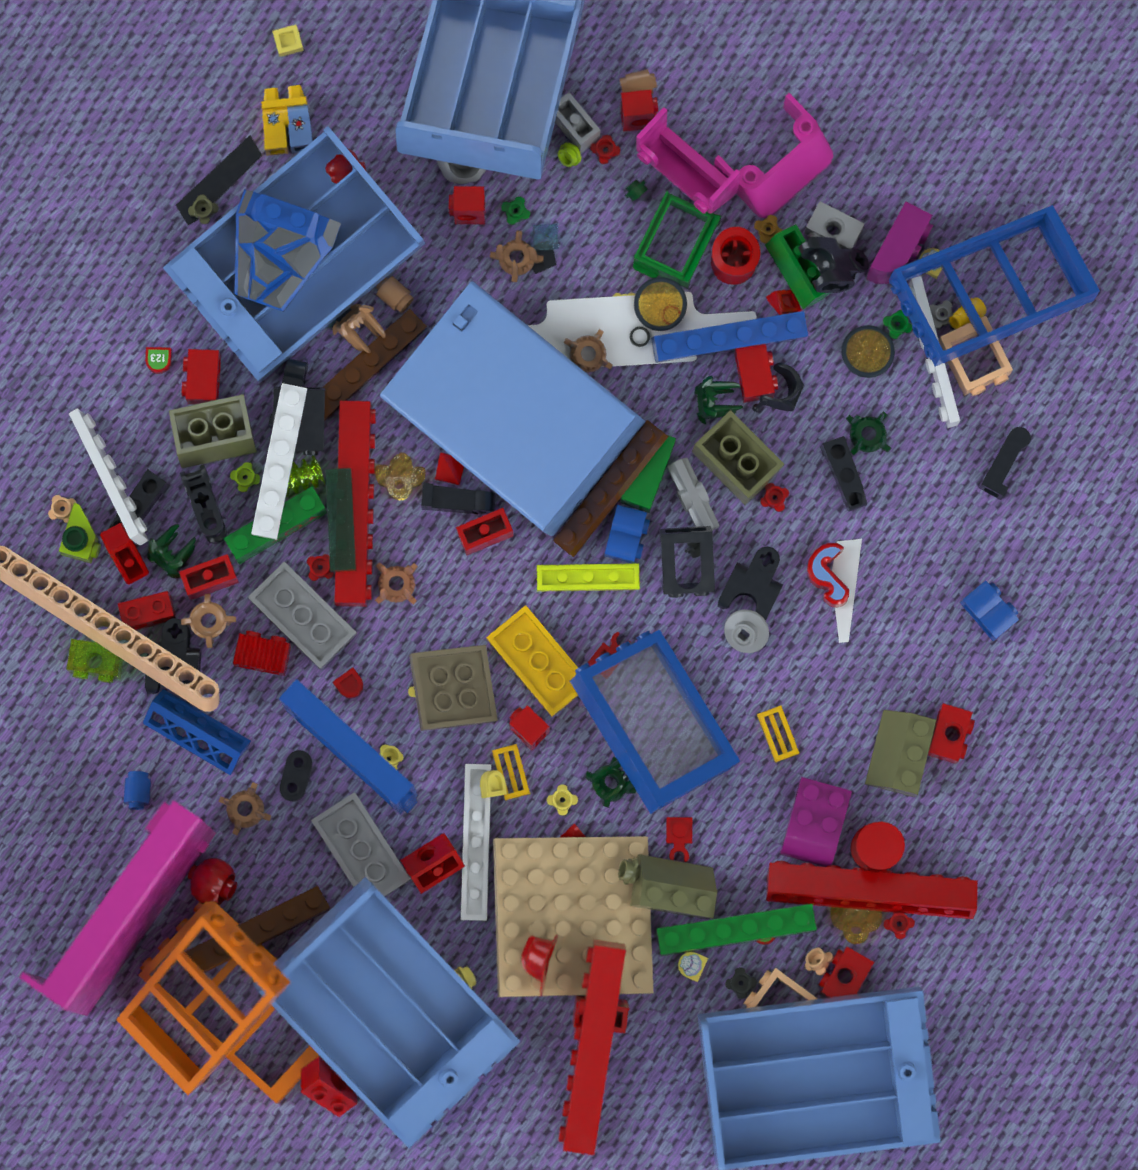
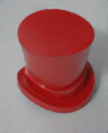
M742 227L727 228L717 236L712 247L711 267L714 275L720 281L729 285H737L746 282L752 277L761 255L760 246L755 236Z
M874 822L864 825L854 834L850 845L851 856L854 862L860 868L874 872L892 868L902 858L905 850V841L902 833L897 827L887 822Z

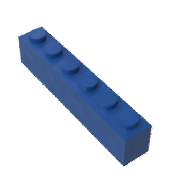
M800 311L657 335L652 337L651 340L655 363L731 351L736 350V348L802 339L808 336L805 313Z

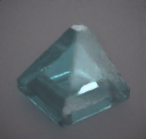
M558 224L533 225V248L536 250L559 249Z

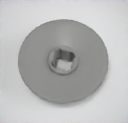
M743 609L735 611L727 618L724 625V634L727 642L735 650L742 653H754L766 645L769 638V628L765 619L760 614L752 610ZM744 629L750 636L745 637L741 634V630Z

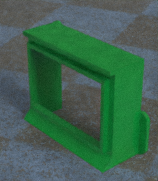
M666 191L634 256L633 269L651 278H656L658 275L669 278L688 289L691 278L716 227L720 225L722 215L710 214L708 212L704 214L694 204ZM670 205L706 222L682 272L645 256Z

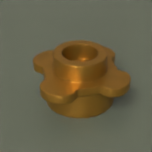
M769 215L767 219L763 221L757 220L754 223V229L758 231L760 237L759 240L764 244L777 233L783 231L779 228L777 217L774 215Z

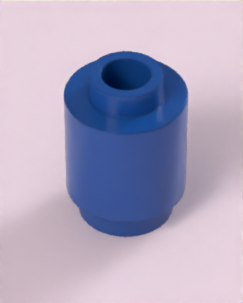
M142 771L128 772L124 787V804L129 805L128 809L144 810V806L150 805L151 779H149V773Z

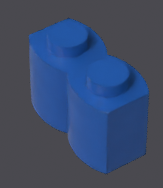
M617 505L604 557L634 564L635 558H641L644 544L639 543L641 534L647 535L650 523L649 519H645L647 512Z
M985 580L960 603L988 637L994 641L1019 620L1016 616L1018 611L1010 602L1005 603L1001 599L1000 595L1002 593L993 582L989 584Z

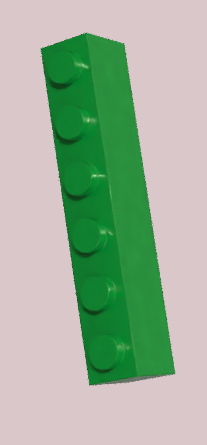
M808 904L658 928L657 934L661 956L811 933L816 932L817 929L813 905Z

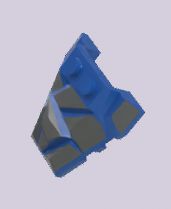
M244 189L236 212L235 295L284 312L302 289L306 280L316 271L323 258L333 249L341 223L268 195Z

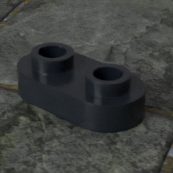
M294 751L286 760L280 783V793L284 799L290 802L301 800L306 793L313 762L310 755L305 751ZM303 759V766L300 768L295 767V760ZM292 783L297 785V790L293 793L288 791V786Z

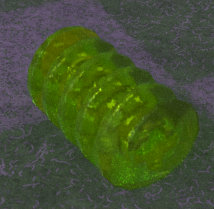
M314 455L311 456V464H308L302 458L301 467H298L293 461L286 497H289L290 489L295 494H299L300 485L304 490H307L311 482L315 488H318L320 479L326 485L320 463Z

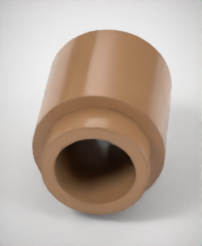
M648 69L625 74V77L619 78L622 92L651 89L652 94H654L653 88H657L654 73L649 74Z
M393 276L384 278L376 286L378 290L376 295L394 311L404 312L414 300V297L410 295L411 291Z

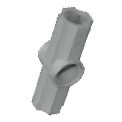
M688 458L679 459L668 465V472L678 490V498L685 512L689 513L694 526H711L712 531L719 528L718 520L709 505L708 494L702 482L698 481Z

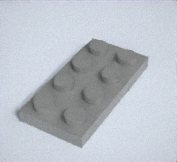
M283 562L248 596V599L320 670L357 635V632L286 562Z
M355 792L311 820L353 887L366 877L386 897L411 880Z

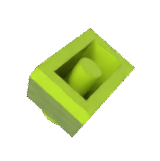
M74 503L66 529L72 526L83 528L88 534V544L83 550L72 552L66 549L63 542H61L59 552L62 556L91 564L93 558L97 559L101 544L98 543L99 539L82 507Z

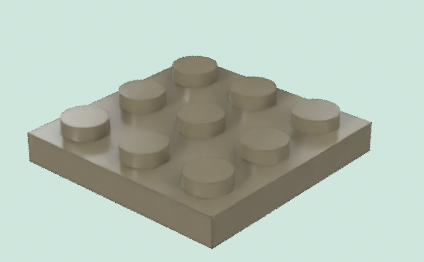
M486 645L418 652L409 655L421 731L498 721Z

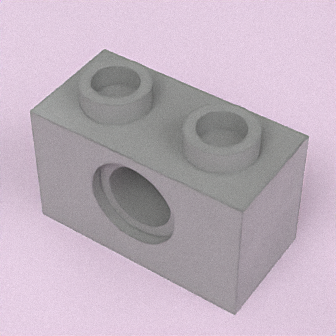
M568 92L560 100L555 123L582 153L600 139L601 130L571 93Z
M819 201L804 234L808 235V239L811 237L836 238L840 249H853L865 223ZM834 226L839 229L840 233L835 236L830 235L827 232V228Z

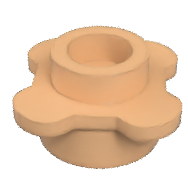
M55 495L52 498L51 510L48 512L49 517L52 520L62 519L65 523H68L76 501L73 498L66 499L60 495ZM65 507V510L60 511V508Z
M821 948L812 949L806 956V970H813L819 976L825 974L829 963L834 958L831 952L825 953Z

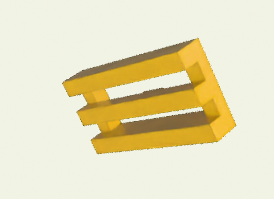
M781 705L757 714L775 763L800 754ZM777 712L792 751L788 752L773 715ZM766 716H768L782 751L781 755L777 753L764 719Z
M517 744L492 750L497 771L501 772L503 776L498 754H504L513 793L510 794L506 785L507 794L504 795L505 801L530 795ZM509 751L514 752L524 790H518Z

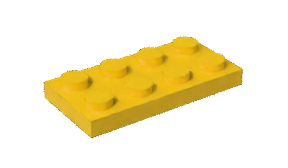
M526 605L486 637L488 642L551 717L578 696L570 683V680L576 675L575 670L578 667Z

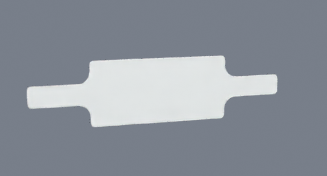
M679 292L640 295L639 311L642 317L654 326H667L661 318V313L665 307L672 305L679 308L680 311L682 310V298ZM685 292L687 298L686 314L677 326L666 331L651 330L638 320L634 311L635 295L550 300L547 302V316L545 320L538 325L528 326L568 359H570L571 347L564 343L566 338L576 341L582 336H595L598 330L601 329L604 333L600 340L606 348L607 361L613 364V366L695 361L697 356L655 363L651 338L657 335L757 319V316L753 311L702 314L694 307L692 293ZM669 308L664 312V319L669 323H673L679 317L677 310ZM635 327H644L650 333V340L643 347H636L630 341V333ZM641 329L634 331L632 336L634 342L637 344L645 343L647 340L646 332ZM586 346L582 349L581 356L584 360L591 361L595 358L596 352L592 347Z

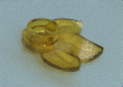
M401 452L393 457L390 461V466L377 464L375 476L378 484L387 488L390 497L396 500H404L409 497L413 488L423 483L426 471L424 467L413 468L410 457ZM397 485H404L401 489L395 488Z
M831 907L830 910L831 921L834 927L843 931L844 938L851 944L864 943L869 933L877 930L882 923V911ZM857 927L861 932L854 934L852 928Z

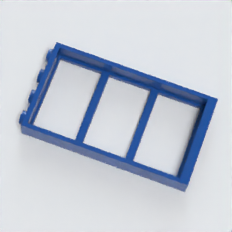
M1053 205L894 269L889 279V284L892 285L890 288L892 293L897 294L901 302L902 312L905 316L909 317L915 336L921 339L925 355L932 360L935 367L1094 301L1100 292ZM1036 227H1039L1076 295L1038 312L1035 310L1000 245V242ZM987 247H990L1027 314L1022 319L987 332L951 265V262ZM938 267L943 269L978 335L976 338L944 351L907 283V280Z

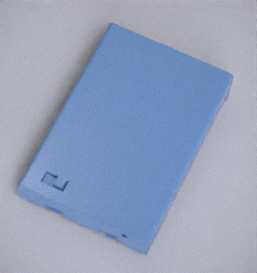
M432 0L401 120L397 122L395 129L397 151L407 155L532 179H541L585 0Z
M329 126L323 129L324 132L253 191L316 212L321 216L341 223L333 249L323 258L316 271L306 280L302 289L284 312L235 295L236 212L239 204L163 267L259 382L266 379L426 244ZM342 154L352 165V172L336 184L331 181V177L326 173L325 168L326 164L334 159L336 155Z
M474 281L468 284L380 394V397L540 530L550 536H554L645 423V420Z
M366 877L274 963L291 983L273 1002L272 1006L408 1148L414 1145L432 1127L431 1123L434 1120L438 1121L445 1115L443 1113L445 1109L448 1108L450 1110L480 1081L479 1077L482 1074L486 1075L493 1069L491 1065L495 1061L499 1063L521 1042ZM256 982L253 983L257 991L264 996L266 992Z
M919 986L697 1014L717 1170L941 1143L938 1113L935 1108L936 1096L933 1091L934 1079L930 1046L927 1040L929 1039L928 1029L925 1023L927 1020L923 990Z

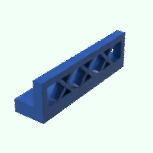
M165 689L152 700L143 721L144 725L229 775L234 772L240 757L251 743V740ZM154 712L163 716L164 724H160L152 719ZM179 726L185 729L187 736L182 737L177 734L175 727ZM197 740L205 741L208 744L209 750L200 748ZM219 753H225L233 758L230 765L221 760Z

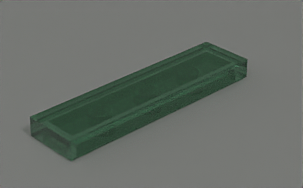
M325 469L330 572L356 571L352 469Z

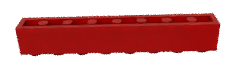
M340 401L334 602L336 606L367 607V600H372V585H367L368 575H372L373 560L368 559V549H373V534H369V524L374 523V509H369V499H374V484H370V474H375V459H370L371 449H375L376 435L371 434V424H376V409H372L370 401Z
M776 861L774 863L769 862L766 901L974 919L977 911L978 880H971L969 877L964 876L955 879L945 878V876L940 874L921 876L915 872L898 874L890 870L874 872L860 867L851 870L841 869V867L836 865L817 867L811 863L794 865L786 861Z
M594 939L593 946L587 948L586 962L590 963L589 972H584L582 979V988H585L586 992L585 998H580L578 1005V1014H582L581 1024H576L574 1031V1040H578L577 1050L572 1049L570 1065L574 1066L573 1075H568L566 1091H570L569 1101L564 1100L562 1116L566 1117L565 1126H560L558 1142H562L563 1151L589 1155L595 1154L626 954V946L623 943Z

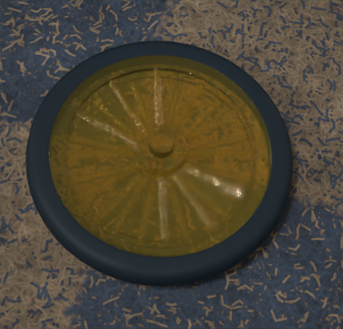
M652 278L643 283L635 294V314L638 320L651 330H670L677 326L686 314L687 298L685 292L678 283L669 278Z
M871 325L860 326L852 330L845 337L841 349L842 359L846 367L855 375L864 378L877 377L885 373L892 365L895 357L894 343L891 337L881 328Z

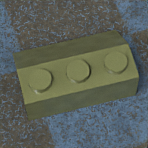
M244 394L169 410L176 452L182 469L257 452Z
M731 410L701 437L692 449V453L744 505L749 503L785 465Z
M883 710L865 785L915 798L919 792L936 719L913 713Z
M638 854L640 874L633 884L630 906L700 919H714L717 888L712 867Z

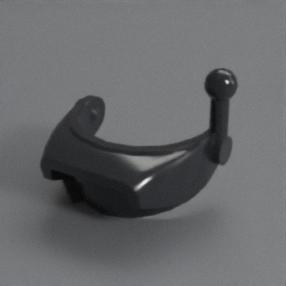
M775 364L773 369L781 374L787 382L788 395L783 399H774L762 395L759 399L760 402L753 405V411L759 412L763 405L782 411H794L804 388L798 372L787 364Z

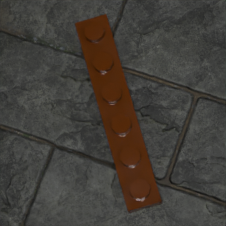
M408 309L385 330V338L380 335L367 346L371 350L370 353L363 350L323 386L325 388L324 421L339 409L340 401H348L427 329V326L411 309Z
M647 420L553 541L569 555L575 557L669 436Z
M316 886L237 926L256 946H259L329 911L330 906L319 886ZM214 938L185 951L204 973L233 959ZM188 972L190 978L193 979L194 977Z

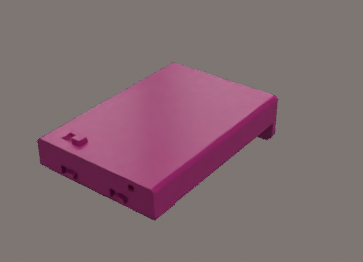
M173 801L170 806L165 802L161 805L145 828L150 832V835L50 976L45 979L24 971L19 976L23 981L66 1011L88 1016L185 879L192 866L197 862L202 853L204 854L209 847V843L216 835V832L204 821L177 802Z

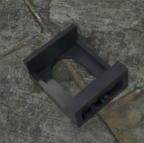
M711 526L659 529L663 594H668L672 598L683 597L684 593H694L695 596H707L709 592H715L713 533ZM700 542V582L678 584L675 571L674 544Z

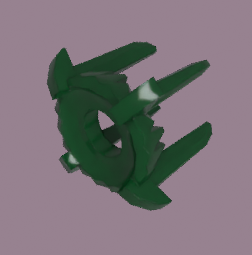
M711 375L695 387L694 394H697L699 412L696 414L702 424L706 425V419L724 417L730 410L735 414L736 410L743 408L742 405H715V400H718L715 397L717 394L734 393V390L730 388H740L739 383L712 381L713 377Z
M884 411L877 418L872 416L860 417L858 415L853 418L851 415H848L846 420L852 425L850 429V439L854 445L850 451L852 455H855L859 450L867 453L875 452L878 449H882L885 452L891 450V447L887 445V432L882 423L887 416ZM863 428H873L876 432V437L873 440H865L861 435Z
M179 524L172 525L156 541L150 538L148 545V560L162 567L168 573L167 576L171 578L181 577L178 572L195 550L196 538L193 537L175 556L171 554L173 550L168 551V546L178 535V532L175 531L178 529Z
M616 757L611 759L609 765L599 767L594 773L586 772V779L592 782L594 791L602 799V805L607 808L610 807V802L620 800L625 793H636L631 781H627L624 771L619 769L621 765ZM606 776H611L616 780L617 786L614 789L606 785Z

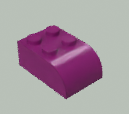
M905 201L870 266L866 279L876 284H889V279L894 269L916 261L922 248L919 243L925 244L933 228V224L930 223L933 215Z
M801 777L780 855L822 867L832 865L852 791Z

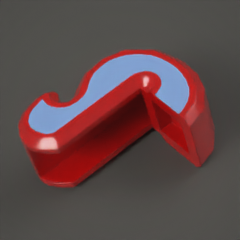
M827 543L820 546L808 560L806 574L810 583L816 588L828 591L824 593V602L831 607L838 608L847 603L850 589L827 565L843 552L844 547L838 543Z

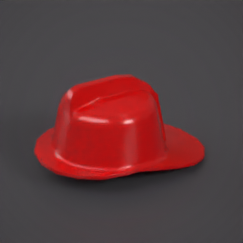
M555 935L553 940L530 936L522 952L521 962L524 970L541 982L540 997H542L549 962L554 952L558 935Z

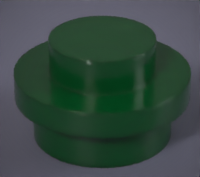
M635 179L625 188L628 192L624 196L635 201L648 190L645 185L646 181L642 180L639 182Z
M79 526L69 527L63 533V545L69 551L79 552L87 546L88 534Z

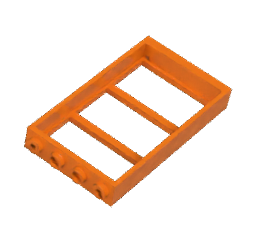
M215 901L205 902L204 904L199 902L193 909L196 913L189 920L187 918L183 919L175 928L177 931L175 936L171 940L167 937L157 948L160 952L153 959L149 957L142 963V966L139 967L142 971L138 976L147 982L151 978L152 972L174 950L197 920L217 903ZM219 906L236 925H239V923L234 918H232L221 906ZM262 944L257 946L273 964L278 960ZM231 959L212 979L217 987L238 965L234 959ZM160 985L219 1048L223 1043L192 1015L210 994L203 989L185 1008ZM271 1005L226 1058L271 1100L279 1104L301 1080V1069L320 1055L309 1046L272 1087L265 1083L235 1055L276 1010Z
M216 904L197 920L116 1020L174 1082L189 1095L206 1081L291 981ZM203 928L212 935L266 992L247 1016L234 1005L184 952ZM176 961L194 977L238 1024L237 1028L219 1048L158 984ZM150 992L212 1056L201 1069L140 1006Z

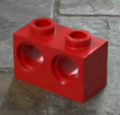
M168 591L118 603L122 622L134 630L163 624L170 619L177 618L172 597Z

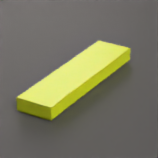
M639 563L537 565V592L640 590Z

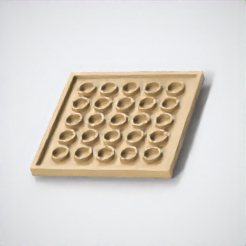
M648 837L493 839L498 997L540 996L541 982L526 973L522 966L521 956L530 936L553 940L555 935H558V939L549 962L542 996L585 995L586 989L582 988V979L584 972H589L590 963L586 962L587 948L593 946L594 939L623 943L626 946L619 994L654 993L651 911L630 906L633 884L630 882L628 885L624 884V880H620L618 876L619 866L623 859L633 860L638 857V854L648 856Z

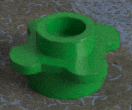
M518 196L514 201L502 204L501 209L506 213L508 224L515 225L523 219H529L530 211L526 209L523 197ZM518 209V212L514 213L513 210Z
M898 310L891 316H885L883 319V325L887 326L890 331L889 336L892 339H897L899 335L910 333L912 330V324L909 323L907 316L904 315L902 310ZM895 323H900V326L897 327Z

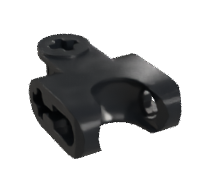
M811 237L798 247L802 258L813 262L820 272V277L812 281L816 291L819 293L845 292L855 285L856 273H863L869 268L868 258L859 249H840L836 238Z
M200 465V470L185 474L184 471L180 472L198 525L205 538L211 544L222 542L227 536V530L212 491L213 487L205 465ZM206 501L207 507L203 508V502ZM211 524H217L215 528L208 529Z
M769 546L760 548L756 552L749 568L737 562L718 600L717 607L728 609L736 597L746 595L754 600L756 612L766 621L783 584L772 579L780 562L777 550ZM766 555H769L771 557L770 561L773 564L768 563L767 566H763V560L760 557L765 558Z
M177 618L166 621L163 625L161 645L159 646L200 671L202 651L201 648H190L191 632L188 625H181V619ZM178 626V628L183 632L182 634H178L177 638H175L170 633L171 631H175L176 627ZM165 666V667H162L161 669H162V670H169L170 667H166V666ZM145 674V690L147 694L158 693L161 684ZM190 680L183 681L184 684H189L192 682Z

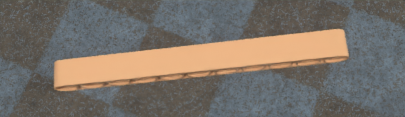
M0 546V560L5 561L0 563V580L200 710L210 712L218 707L220 700L219 686L214 680L5 546ZM20 573L25 574L24 576H21V577L16 576L17 574H20ZM38 587H46L43 590L37 589ZM66 600L64 603H58L57 601ZM80 613L87 614L86 616H78ZM102 626L108 627V628L105 629V630H100V629H98L99 627H102ZM121 640H128L129 642H127V643H120L119 641H121ZM143 653H148V654H150L149 656H146V657L140 656V654H143ZM165 666L170 667L169 670H162L161 668ZM184 680L192 681L189 684L181 683ZM209 693L213 696L208 698L203 697L202 695Z

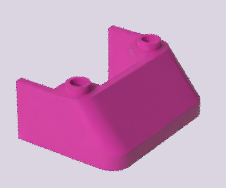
M790 93L785 96L783 109L795 120L793 133L801 143L766 174L754 165H746L739 170L740 180L736 194L761 218H768L769 215L777 213L831 164L833 159V151L817 121ZM719 155L715 158L714 167L729 178L734 170Z
M663 107L636 136L637 157L646 165L650 163L694 201V206L700 212L712 214L738 192L740 171L736 169L727 178L667 127L666 108Z

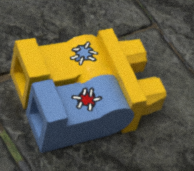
M301 85L289 86V98L279 99L278 88H266L264 90V101H261L264 147L267 156L289 153L286 129L288 127L292 153L301 152L313 141L308 102Z

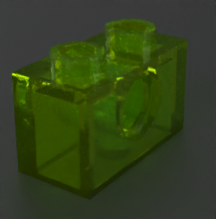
M71 639L66 670L73 673L72 677L88 679V675L97 676L98 681L113 683L114 679L121 680L124 660L97 642ZM94 656L102 658V663L97 668H91L89 665L90 659Z

